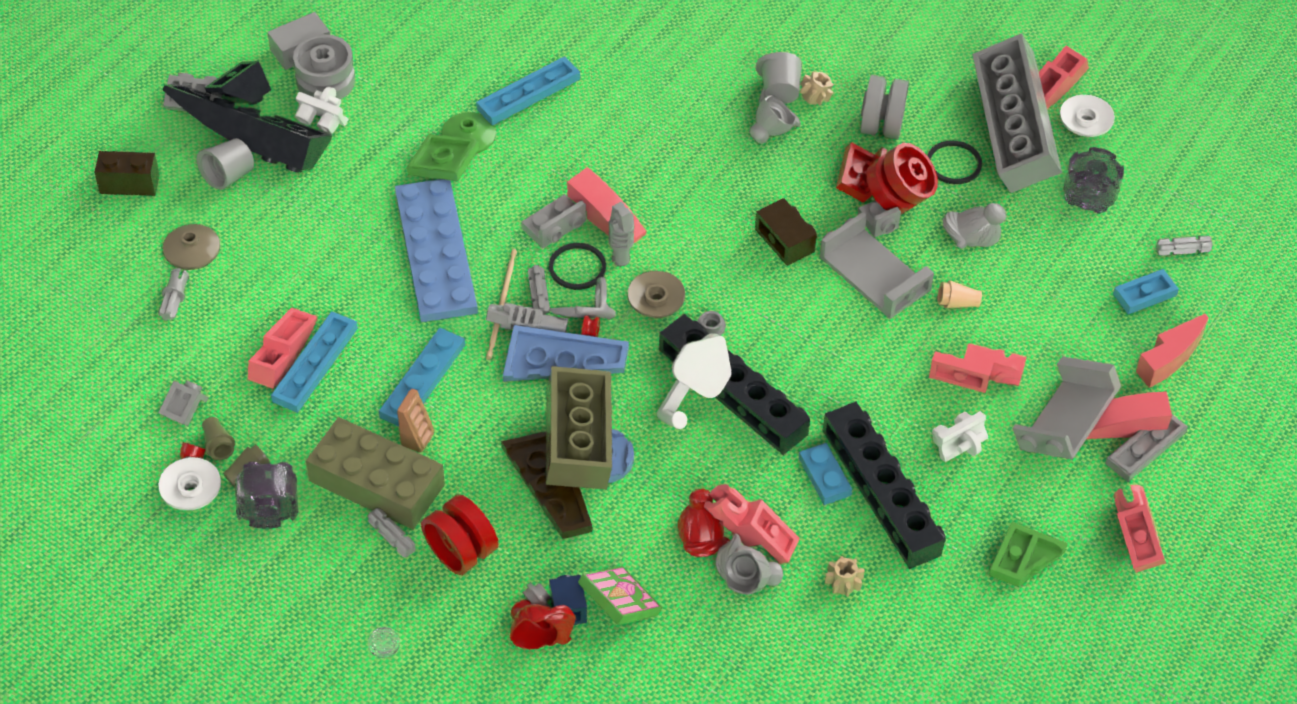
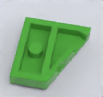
M1011 522L992 564L989 576L1019 587L1062 556L1066 551L1068 543Z

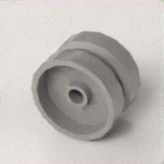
M320 34L303 40L295 48L293 64L299 92L314 97L316 90L323 92L326 87H332L336 90V98L342 99L349 95L354 88L355 71L353 67V53L346 41L334 35Z
M871 74L868 89L865 91L861 111V116L863 117L860 133L874 136L878 132L880 120H884L883 134L885 138L899 140L909 81L895 78L888 95L885 94L887 85L885 77Z

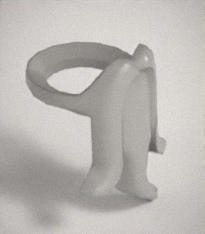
M605 277L597 279L594 307L550 308L552 313L566 317L584 318L587 315L590 318L612 319L616 315V312L606 303L607 284Z

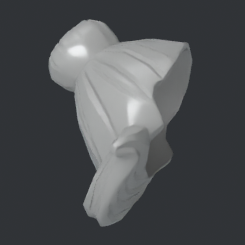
M767 95L760 102L756 110V123L750 127L749 133L756 142L763 144L768 141L770 136L782 135L790 131L794 125L800 127L801 123L799 118L780 99Z
M990 203L986 207H973L961 213L950 211L943 218V227L960 249H964L966 246L989 247L996 244L1001 238L1000 224L1006 220V210L1000 204Z
M734 534L731 541L724 544L718 550L716 567L719 575L726 581L727 586L731 590L750 595L761 591L765 585L775 587L781 583L783 578L782 567L777 562H768L761 552L742 545L738 534Z

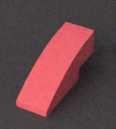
M1068 46L1062 49L1052 63L1047 61L1039 71L1047 109L1065 95L1089 69L1087 58Z
M587 167L567 181V196L575 203L583 201L586 204L587 219L609 236V220L612 206L623 202V200L598 175ZM633 214L634 243H636L646 235V230Z
M291 307L263 336V346L248 362V380L274 389L301 353L317 322V316Z
M1206 314L1159 334L1154 348L1140 355L1136 373L1149 388L1168 378L1190 358L1204 334L1209 319Z
M1167 391L1114 398L1087 439L1130 438L1138 430L1168 429L1172 413Z

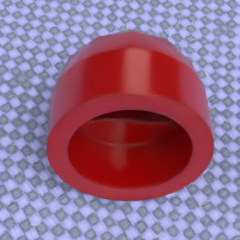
M183 442L179 456L180 459L189 457L203 459L206 449Z

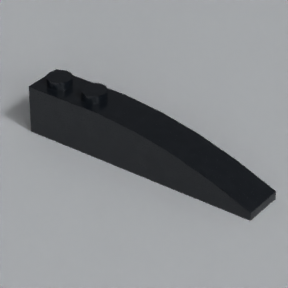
M168 84L163 87V91L206 127L227 140L236 138L242 140L251 152L262 155V160L274 164L278 162L286 164V169L293 172L302 173V170L313 168L332 139L331 134L278 115H274V117L260 116L261 110L252 107L234 108L235 102L227 99L214 98L212 101L210 100V94L179 84Z

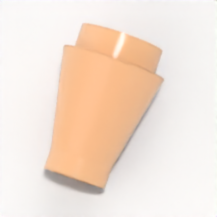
M951 280L947 283L941 282L939 286L937 301L939 305H944L945 309L979 307L981 304L982 292L980 290L969 288Z

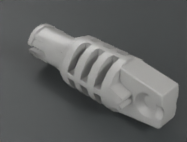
M619 202L612 206L609 220V245L613 249L612 262L615 261L617 266H625L630 262V248L634 244V216L625 207L623 202Z
M504 303V306L490 304L486 316L487 321L501 324V328L509 330L513 329L514 325L566 333L568 318L545 315L540 309H533L532 307H524L522 305L518 306L512 303Z

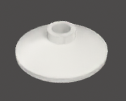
M1092 95L1073 96L1063 103L1060 110V118L1063 125L1071 132L1085 137L1105 134L1112 128L1115 119L1111 106L1101 98Z
M195 457L175 461L163 471L159 480V492L162 499L169 506L179 510H195L206 506L214 500L221 487V478L217 468L209 461Z

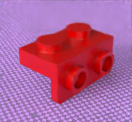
M851 142L845 148L836 188L864 203L872 196L867 183L869 164L886 154L887 149L881 147L875 154H872Z

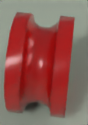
M585 315L581 335L598 337L600 317L592 320L589 316Z

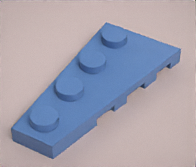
M514 325L503 372V382L547 379L550 375L551 366L611 371V374L624 373L629 342Z

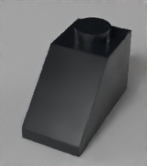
M242 61L204 87L206 93L235 103H248L249 105L261 102L264 99L263 96L272 90L259 61Z

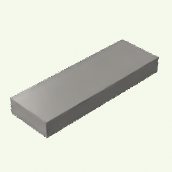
M1172 414L1168 429L1139 430L1108 456L1105 464L1129 482L1187 432L1188 426Z

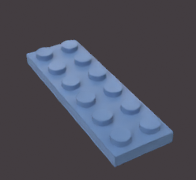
M438 179L395 186L420 321L427 322L478 314L451 181Z

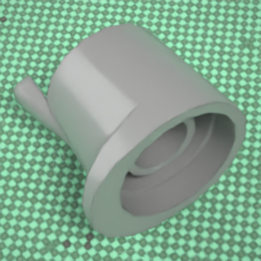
M776 52L766 54L758 59L756 71L763 79L759 104L767 95L780 99L784 104L791 103L798 98L802 61L799 57L788 52Z
M237 138L211 148L203 149L197 154L196 161L202 177L211 187L219 190L227 188L254 168V159L250 149L242 140Z

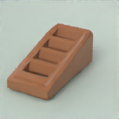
M411 389L397 410L400 440L402 446L417 452H423L434 435V428L418 391Z

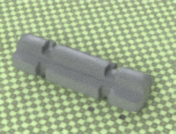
M1208 235L1198 236V239L1195 236L1172 238V241L1166 238L1157 240L1156 250L1160 256L1170 255V252H1173V255L1196 253V250H1199V253L1210 252L1213 244L1211 237Z
M533 265L527 271L532 308L540 309V311H543V314H546L550 311L545 271L539 265Z
M375 508L368 514V522L375 529H379L378 532L392 547H397L396 551L402 557H408L416 550L415 542L410 537H405L406 533L391 518H386L387 514L382 509Z

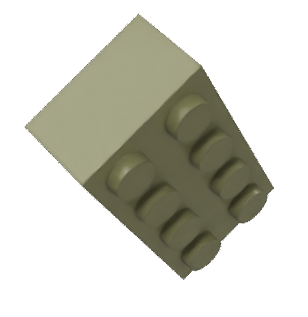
M551 366L546 402V485L607 490L612 471L611 371Z
M340 417L336 419L306 459L310 482L373 511L375 508H380L387 514V518H391L393 521L412 530L417 526L445 485L443 464Z

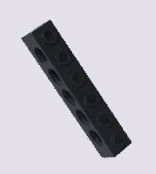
M683 314L659 332V351L674 363L684 345L702 340L709 333L703 329L699 322L693 321L686 314ZM727 349L731 377L721 393L715 398L782 455L786 454L808 436L810 417L804 409L790 402L781 390H776L766 382L759 372H754L748 367L740 356L734 355Z
M857 401L825 413L823 433L907 567L911 569L941 557L944 543L946 542L943 529L939 525L936 526L931 518L927 504L920 501L916 495L914 484L903 475L898 459L895 456H891L886 448L883 436L880 433H876L869 414L866 411H862Z

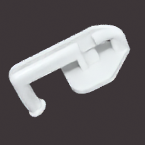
M711 333L702 340L683 346L672 366L673 375L677 380L657 411L659 420L676 429H682L687 424V417L683 412L675 411L689 388L707 398L716 397L721 393L731 377V367L724 337Z

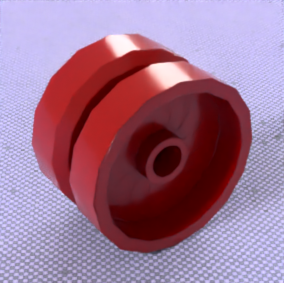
M901 143L888 151L887 154L871 162L867 169V183L870 192L876 202L886 211L898 207L901 214L933 196L938 188V177L934 165L929 157L912 143Z
M455 495L443 505V511L435 510L421 522L423 535L431 550L450 571L457 575L463 576L475 567L477 558L485 559L499 547L496 532L488 518L472 500L464 495Z

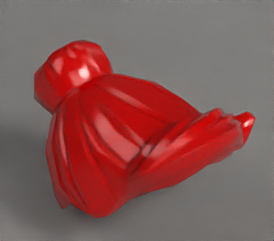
M704 488L692 491L689 496L690 504L681 512L678 520V532L683 542V548L695 557L711 556L718 552L724 544L731 541L724 536V526L719 523L720 520L714 518L704 507L705 502L710 501L713 503V498L709 495L710 491Z
M527 599L520 600V602H516L512 606L511 617L513 621L510 639L515 646L534 650L543 646H553L556 643L565 645L572 640L569 636L576 616L570 607L558 605L550 608L540 604H532Z

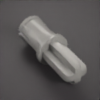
M175 268L171 271L168 285L162 290L163 300L158 314L164 321L175 319L179 304L185 299L184 289L189 279V274L183 270L182 276L179 279L180 268Z

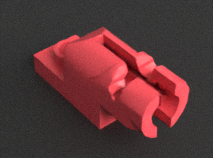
M969 343L964 359L935 351L929 378L986 393L990 380L1001 384L1019 386L1027 357L1012 353L1006 358L1004 350H995Z
M726 484L718 485L712 489L709 495L716 502H705L704 507L714 518L720 520L719 523L733 534H738L745 546L762 545L779 564L790 561L799 537L763 500L748 502L736 489Z
M1130 485L1134 496L1132 502L1127 503L1121 488L1114 493V499L1118 511L1117 516L1132 565L1137 573L1166 564L1144 488L1140 485Z

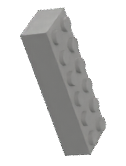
M1021 33L972 54L998 176L1010 193L1062 173L1034 51Z

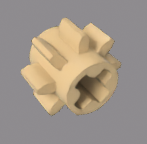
M813 71L811 76L805 75L800 83L802 86L800 93L804 100L812 105H821L823 100L828 102L834 93L831 90L834 84L831 83L830 77L823 72Z
M840 556L836 563L829 562L825 583L832 584L833 594L839 593L849 597V594L854 589L857 591L861 590V580L864 578L865 570L858 569L857 559L852 560Z

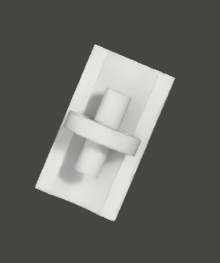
M326 87L323 92L316 90L314 97L302 92L298 93L296 100L299 106L295 117L300 123L310 125L315 115L320 116L321 118L317 124L318 128L331 135L339 124L346 125L348 118L343 116V109L339 107L341 99L336 98V90L334 88Z
M981 411L974 415L963 412L954 420V426L947 428L946 426L939 425L932 430L933 442L939 447L940 458L947 462L965 451L972 456L979 454L982 451L981 442L988 439L984 426L986 415Z

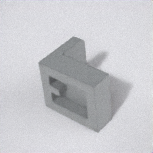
M874 201L858 208V215L862 212L867 215L865 226L874 238L883 234H889L899 228L901 211L898 207L886 211Z
M186 380L183 385L173 381L158 413L188 427L200 400L206 403L209 397L202 394V387Z

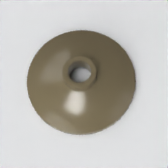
M188 224L176 228L168 234L163 243V253L166 260L174 267L184 270H194L207 266L217 257L220 251V240L216 232L200 224Z
M648 271L632 280L628 288V300L632 308L638 313L651 318H663L674 314L682 307L685 301V289L682 282L670 273Z

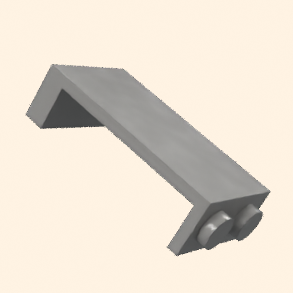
M862 212L855 218H849L843 226L834 232H828L823 237L820 258L891 319L931 291L934 272L927 266L917 273L912 271L865 230L867 215Z
M1062 357L1057 366L1063 382L1033 426L1027 427L1015 424L1012 428L1020 450L1073 460L1121 388L1114 364Z

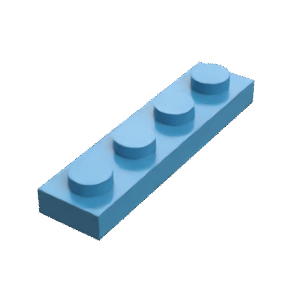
M564 56L477 101V110L491 125H494L580 80V71Z
M331 311L271 394L272 402L298 413L358 329L357 321Z
M439 328L381 407L379 417L399 426L397 410L411 389L418 391L424 404L465 347V338Z

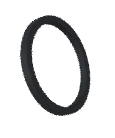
M950 140L940 142L931 148L928 153L930 160L938 149L947 146H957L970 151L978 163V167L973 174L961 179L948 178L936 171L938 180L948 184H965L974 180L979 175L982 168V159L978 151L971 145L961 141Z
M570 243L558 248L552 254L549 261V272L553 280L565 288L573 290L587 289L596 285L599 277H604L606 260L597 248L589 244ZM585 249L591 251L600 259L602 269L595 279L583 284H572L563 281L556 275L553 269L554 261L561 253L567 250Z

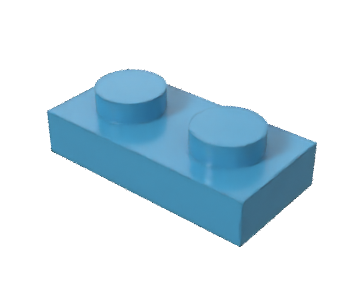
M1161 269L1115 287L1113 295L1129 315L1176 297L1179 288L1166 271Z
M827 443L799 452L798 459L823 505L852 495V487Z

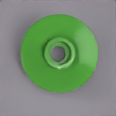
M464 112L452 116L445 122L442 128V136L476 139L480 146L477 153H481L494 143L496 128L495 125H491L480 113Z

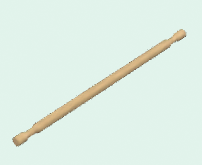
M516 249L511 251V260L508 264L499 305L504 306L515 263L514 259L517 255ZM494 323L489 351L486 355L488 360L492 359V351L495 347L500 326L498 323Z

